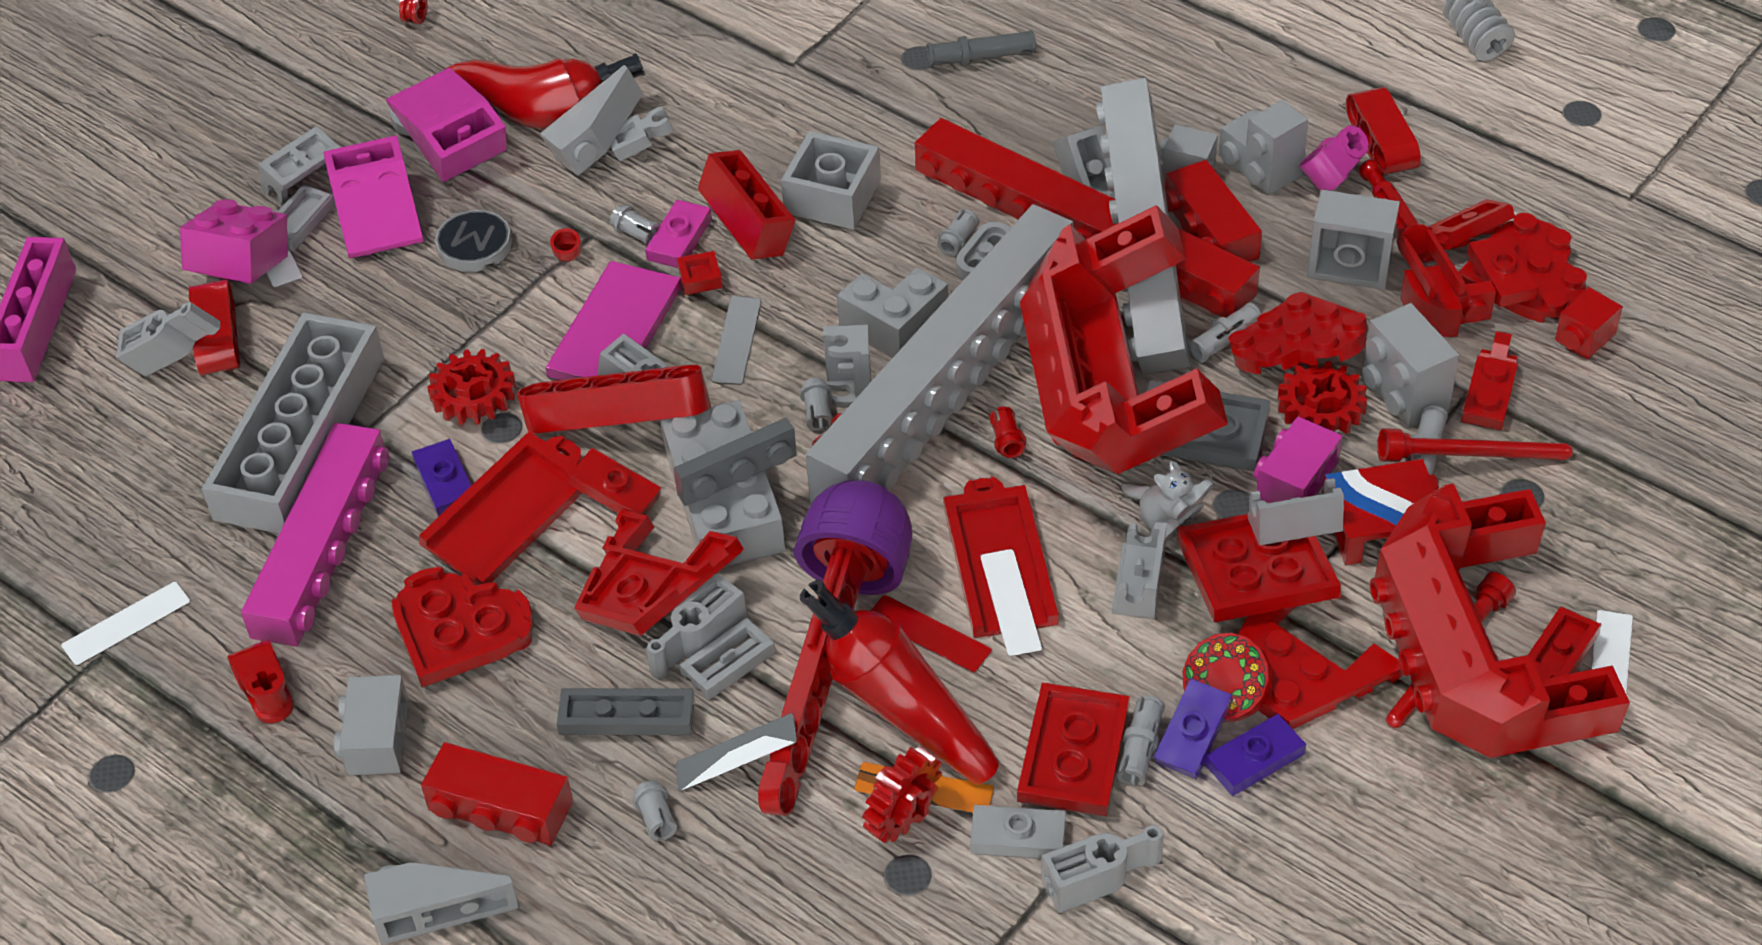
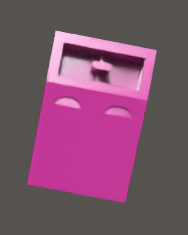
M450 67L386 99L389 107L442 182L507 150L506 126L489 102Z
M397 135L323 151L349 259L424 242Z

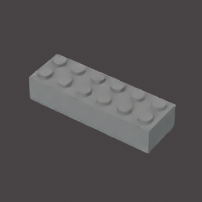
M302 313L202 487L213 521L280 533L333 424L349 425L384 360L375 325Z

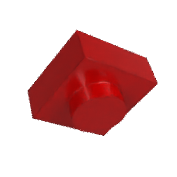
M715 251L677 258L678 270L685 295L723 288Z

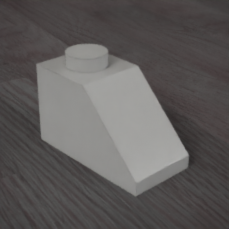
M1100 125L1052 141L1063 175L1116 199L1115 190L1109 191L1106 182L1105 168L1111 167L1110 157L1104 158L1100 135L1104 134Z

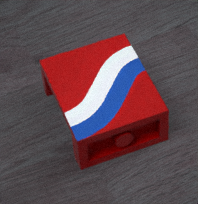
M1423 459L1325 474L1324 482L1326 479L1334 478L1335 489L1341 488L1344 494L1343 531L1333 533L1345 566L1362 563L1365 541L1388 538L1409 506L1439 489L1436 476L1434 474L1429 475Z

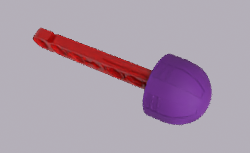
M849 480L837 483L820 493L811 504L802 522L794 547L795 559L808 575L816 580H822L827 589L841 604H848L854 610L858 594H885L896 589L902 582L912 542L913 532L910 517L902 502L893 493L877 483L862 480ZM814 613L781 717L793 714L797 740L789 746L770 753V760L766 762L758 790L759 807L764 814L786 816L792 812L801 786L799 779L805 772L833 680L830 673V665L826 658V640L828 635L822 630V622Z

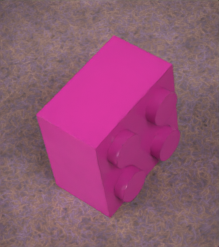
M229 199L216 201L212 206L195 215L193 219L180 227L182 270L252 284L288 257L287 214L273 212L271 208L266 206H241L236 201Z

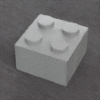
M809 131L781 179L783 204L794 216L854 230L881 181L879 147Z
M1321 189L1313 222L1307 278L1385 290L1392 259L1400 201Z
M1410 303L1370 320L1362 377L1365 384L1370 389H1374L1385 401L1390 413L1398 416L1407 428H1411L1420 424L1421 412L1428 405L1439 406L1449 411L1459 354Z

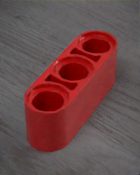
M1380 87L1347 95L1346 111L1351 125L1359 127L1366 135L1369 143L1367 154L1371 160H1375L1380 164L1381 175L1418 168L1421 163L1419 144L1388 89Z
M229 280L189 286V302L220 321V329L214 335L208 334L195 341L193 345V353L199 375L240 368L235 303Z

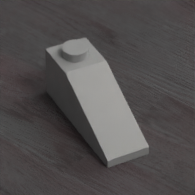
M623 65L542 131L540 135L556 160L579 176L608 151L643 93L629 69Z
M412 862L401 865H388L380 868L378 871L364 874L372 920L381 945L519 908L511 876Z

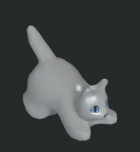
M1174 461L1169 463L1168 474H1156L1154 476L1156 484L1152 487L1125 483L1121 487L1122 491L1130 498L1140 500V517L1150 530V535L1155 522L1167 523L1166 541L1173 536L1177 527L1185 519L1194 518L1202 510L1204 504L1201 501L1214 485L1210 479H1205L1195 484L1191 476L1183 471Z

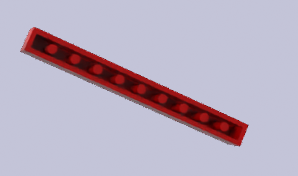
M940 118L914 142L915 169L988 206H992L1017 220L1034 204L1073 221V227L1085 239L1116 225L1112 222L1109 201L1116 199L946 119ZM1179 229L1186 260L1176 264L1180 297L1182 299L1192 302L1212 314L1227 318L1256 297L1258 294L1260 266Z

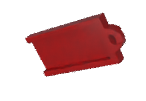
M528 431L419 534V545L459 574H466L474 585L493 582L583 494L568 485L569 475L581 461L580 447L574 442L565 439L564 436L552 437L547 441H543L531 431Z
M990 476V478L969 480L964 487V494L943 497L944 512L973 638L1002 634L982 565L981 555L1010 549L1014 551L1036 629L1057 626L1059 614L1026 486L1005 488L1000 480Z

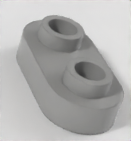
M989 222L978 228L957 255V274L960 279L964 280L1010 230V226L1001 222Z

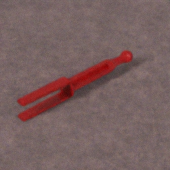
M1371 159L1364 161L1359 167L1360 177L1369 181L1372 186L1373 197L1400 201L1395 232L1398 236L1396 242L1398 250L1429 299H1436V285L1418 257L1419 254L1424 253L1426 250L1433 257L1458 295L1464 294L1466 288L1465 281L1431 229L1417 222L1395 186L1391 182L1386 181L1381 175L1380 164Z

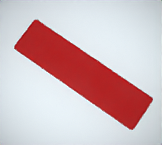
M883 595L870 610L881 613L884 616L896 618L911 641L971 672H975L992 651L990 647L888 595Z

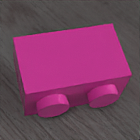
M1297 416L1288 430L1282 429L1271 454L1268 457L1262 456L1255 468L1254 478L1257 479L1256 491L1260 492V499L1268 503H1274L1296 497L1303 498L1317 495L1324 484L1325 474H1331L1339 463L1343 435Z

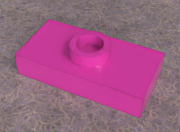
M676 199L646 247V259L651 262L678 268L677 258L689 256L711 222V208Z

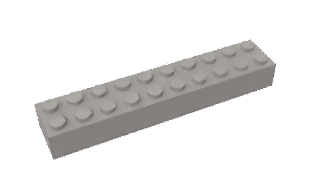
M1034 204L1030 206L806 453L810 506L815 498L825 489L844 481H870L883 486L887 490H890L895 485L902 470L909 463H914L918 459L924 445L931 437H936L940 434L945 421L954 411L961 410L967 400V396L976 386H981L986 381L989 371L994 365L1007 357L1011 346L1020 336L1024 337L1026 335L1019 301L1062 229L1070 224L1073 226V221Z

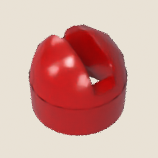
M563 228L557 230L551 236L550 246L552 253L560 261L570 262L580 256L582 243L579 234L575 230Z

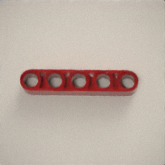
M696 364L539 382L525 386L517 392L527 431H531L533 434L672 419L675 417H689L701 414L711 408V401L702 367Z

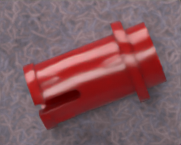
M1006 406L998 407L996 409L1000 421H998L994 411L989 416V421L996 436L994 447L1002 456L1015 458L1023 453L1026 445V436L1018 428L1013 409Z

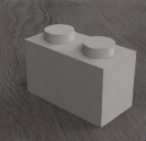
M401 675L348 677L346 695H340L339 717L341 722H343L342 731H336L334 735L336 758H342L347 775L401 773L409 704Z

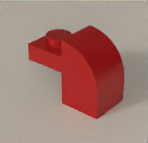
M1438 265L1425 267L1436 285V299H1429L1411 269L1404 270L1400 296L1403 306L1412 303L1442 337H1458L1460 324L1491 319L1496 290L1491 280L1465 284L1464 294L1458 295Z

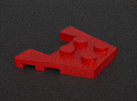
M621 510L615 519L618 529L614 537L608 536L602 547L606 555L600 567H593L574 609L582 620L641 636L741 554L744 548L737 537L709 531L684 563L638 552L636 550L655 526L647 515Z
M1296 607L1247 616L1238 635L1248 637L1261 648L1272 667V686L1258 711L1268 718L1279 714L1292 729L1335 710L1338 703L1352 696L1360 698L1373 692L1374 686L1388 679L1392 683L1404 675L1399 659L1375 643L1346 670L1342 669L1278 625Z

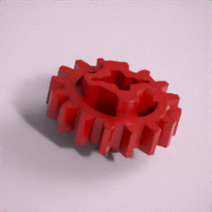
M466 349L461 358L451 354L449 355V364L438 362L436 364L438 373L429 375L431 385L427 386L434 411L436 413L443 412L444 420L446 421L456 416L459 425H463L467 418H473L474 423L478 425L481 422V417L485 415L493 420L496 418L494 413L496 409L507 411V400L515 399L514 388L517 386L509 361L501 362L500 354L498 353L487 357L485 349H481L477 355H471L469 349Z
M1327 361L1324 367L1309 365V369L1306 370L1302 366L1296 365L1294 375L1285 373L1283 384H1279L1277 396L1279 401L1278 413L1285 414L1284 423L1286 425L1292 424L1298 416L1333 432L1339 429L1343 433L1348 434L1350 433L1351 424L1359 426L1362 414L1366 413L1367 387L1366 385H1359L1360 376L1358 374L1347 376V366L1345 365L1341 366L1338 370L1332 369L1331 361Z
M918 746L917 749L910 747L905 756L899 754L893 767L885 766L876 776L877 782L873 785L874 790L865 802L870 807L862 814V818L866 820L863 828L883 843H887L889 840L895 842L900 832L906 835L911 823L916 822L920 824L929 813L928 807L931 804L932 797L938 791L939 787L935 782L942 776V772L939 770L942 762L921 746Z

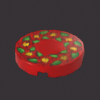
M1232 632L1214 634L1199 642L1188 655L1182 671L1184 691L1191 678L1232 695L1233 702L1223 723L1238 722L1255 714L1263 705L1261 703L1266 698V695L1269 694L1272 686V667L1265 652L1248 637Z

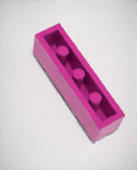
M26 238L0 303V381H35L77 271L65 238Z

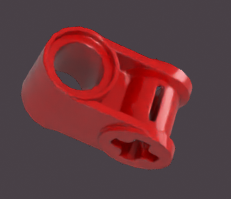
M269 639L227 656L241 691L245 692L255 716L264 723H277L286 719L292 713L294 707L293 699L286 686L284 673Z

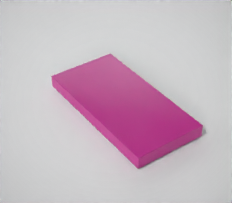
M610 261L545 367L547 377L563 380L597 376L600 353L623 333L646 349L682 288L681 278Z

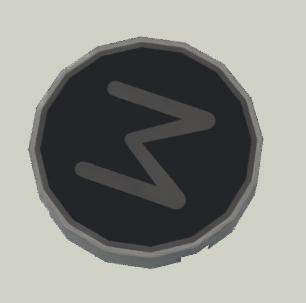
M469 210L447 219L437 230L435 244L438 255L449 268L461 272H478L485 270V265L492 262L496 265L504 260L511 250L512 236L507 221L500 215L487 210Z

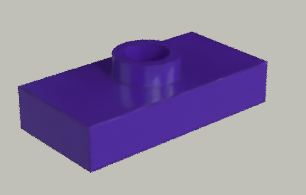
M451 439L411 452L415 466L438 517L471 486Z
M1190 678L1154 755L1155 763L1197 780L1205 763L1206 755L1210 752L1233 702L1232 695Z
M1276 714L1208 753L1205 759V766L1233 797L1305 755L1306 743L1279 714Z

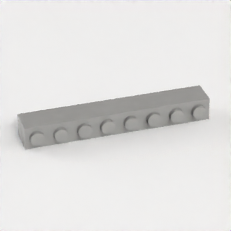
M1146 77L1101 86L1103 102L1096 103L1099 124L1100 126L1106 125L1107 134L1100 135L1104 158L1110 157L1111 167L1105 168V176L1108 190H1115L1116 200L1109 201L1113 224L1121 223L1155 205L1169 218L1153 102ZM1176 265L1122 290V292L1128 291L1129 302L1123 303L1126 326H1133L1134 337L1127 339L1131 361L1139 362L1143 375L1191 367Z

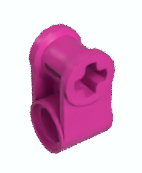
M1347 126L1340 130L1335 137H1328L1323 140L1300 163L1299 168L1320 192L1321 189L1333 191L1349 176L1353 167L1368 151L1369 143L1367 137L1359 127Z

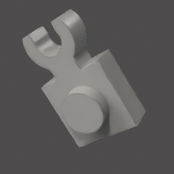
M663 106L653 109L643 119L637 114L626 120L611 144L612 150L619 162L630 156L637 155L642 150L652 146L651 138L666 136L674 130Z

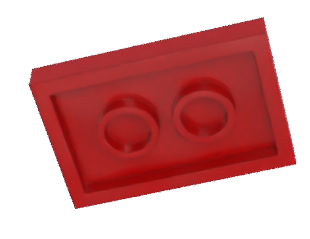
M1042 682L1018 784L1017 802L1107 817L1129 711L1130 696Z

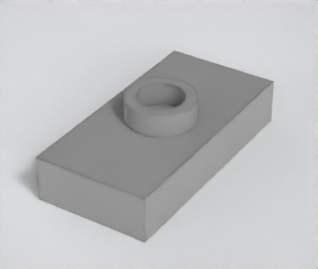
M974 805L970 854L1041 859V855L1064 847L1066 811Z

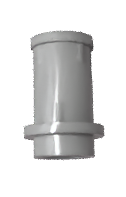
M631 205L617 206L610 217V224L614 226V230L617 233L622 234L625 232L646 245L649 244L653 236L644 230L647 229L656 233L660 226L659 223L653 222L635 212L634 207Z
M960 209L949 227L940 231L938 235V248L940 251L948 256H956L965 246L970 235L980 223L978 216L969 209H966L965 212L964 209Z
M821 378L806 380L800 390V399L805 403L807 427L813 431L826 430L824 419L827 427L831 426V420L833 419L829 405V399L832 395L831 387Z
M654 780L638 785L634 791L633 804L642 813L650 839L654 841L659 840L656 830L658 828L662 840L670 838L677 831V825L667 804V789Z

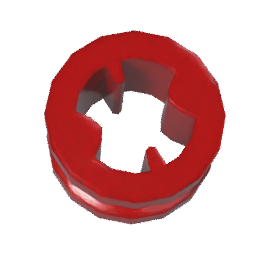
M400 0L399 16L401 21L409 23L412 20L415 24L421 25L427 15L428 1Z

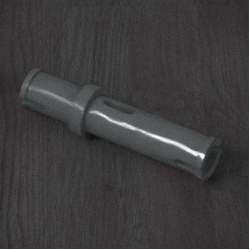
M1033 30L973 39L961 36L957 38V41L926 44V56L929 67L960 62L961 65H969L972 60L1035 53L1036 40Z

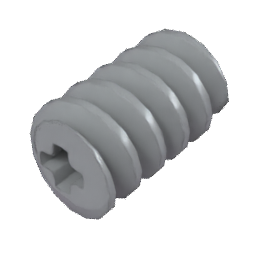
M1445 1L1443 6L1445 18L1450 21L1451 26L1463 39L1465 45L1469 47L1471 53L1476 56L1477 61H1491L1506 51L1513 43L1515 38L1514 29L1508 25L1501 12L1495 8L1493 1Z

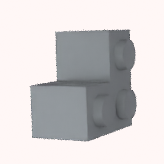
M1284 100L1261 112L1254 108L1221 127L1219 156L1225 163L1233 166L1247 177L1252 184L1257 185L1270 195L1303 176V171L1299 168V165L1305 158L1309 119Z
M916 267L892 290L861 273L837 295L839 326L868 324L869 345L893 358L948 298V283Z

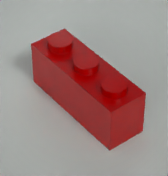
M741 150L709 153L699 182L698 191L751 260L783 256L796 219Z
M1207 160L1166 173L1165 193L1168 212L1174 213L1180 221L1183 231L1249 262L1260 259L1262 230Z
M446 742L443 743L421 783L427 808L438 817L444 819L457 818L471 822L476 827L485 831L495 829L509 833L527 843L540 842L552 846L573 804L568 776Z

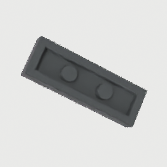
M783 418L674 467L677 496L684 506H687L796 457L794 427L787 418Z
M561 688L557 717L559 735H691L695 702L693 688Z

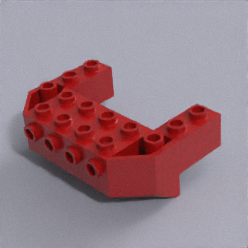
M1157 205L1088 239H1085L1071 224L1064 227L1019 301L1047 433L1057 446L1062 445L1074 457L1116 474H1120L1228 425L1220 390L1198 368L1139 395L1116 293L1186 260L1178 227Z
M1454 483L1444 485L1406 509L1381 548L1375 576L1370 579L1372 599L1375 604L1381 605L1385 614L1384 625L1387 636L1390 640L1395 639L1399 648L1401 670L1405 676H1410L1415 687L1414 700L1418 711L1426 714L1431 729L1489 758L1619 732L1630 701L1613 665L1541 679L1531 655L1498 661L1459 572L1460 568L1537 554L1546 521L1531 489L1462 502Z

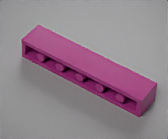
M340 423L333 424L241 610L250 639L261 641L269 639L273 643L298 647L305 631L311 629L314 622L315 609L320 599L324 598L329 591L330 577L336 565L339 566L344 559L345 546L351 533L354 534L359 527L360 514L366 502L371 501L374 495L375 482L380 471L383 472L387 468L389 450L384 446L380 430Z

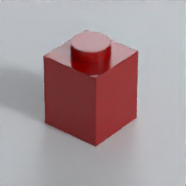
M1588 287L1561 311L1555 340L1566 348L1589 359L1616 335L1623 306Z

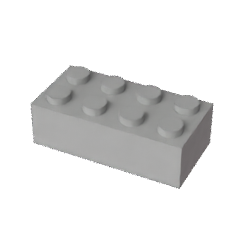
M740 399L711 406L707 411L695 416L660 420L665 453L674 480V467L751 433ZM765 471L751 476L746 481L738 482L720 490L706 499H700L687 506H684L682 503L696 547L709 531L738 538L744 550L726 566L785 552L782 518Z

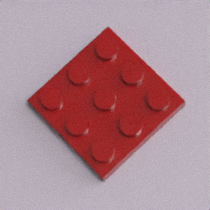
M1248 514L1177 527V542L1214 623L1340 598L1341 584L1316 536L1259 545L1248 520Z

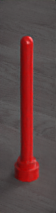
M1382 428L1377 439V454L1382 462H1400L1402 458H1408L1410 454L1558 460L1569 459L1573 454L1572 447L1567 443L1411 438L1408 433H1403L1401 429Z
M1488 573L1476 588L1477 601L1474 606L1481 622L1483 623L1492 610L1496 612L1500 607L1506 608L1516 594L1513 583L1500 573ZM1413 683L1387 714L1386 722L1390 727H1401L1416 708L1414 700L1415 687Z

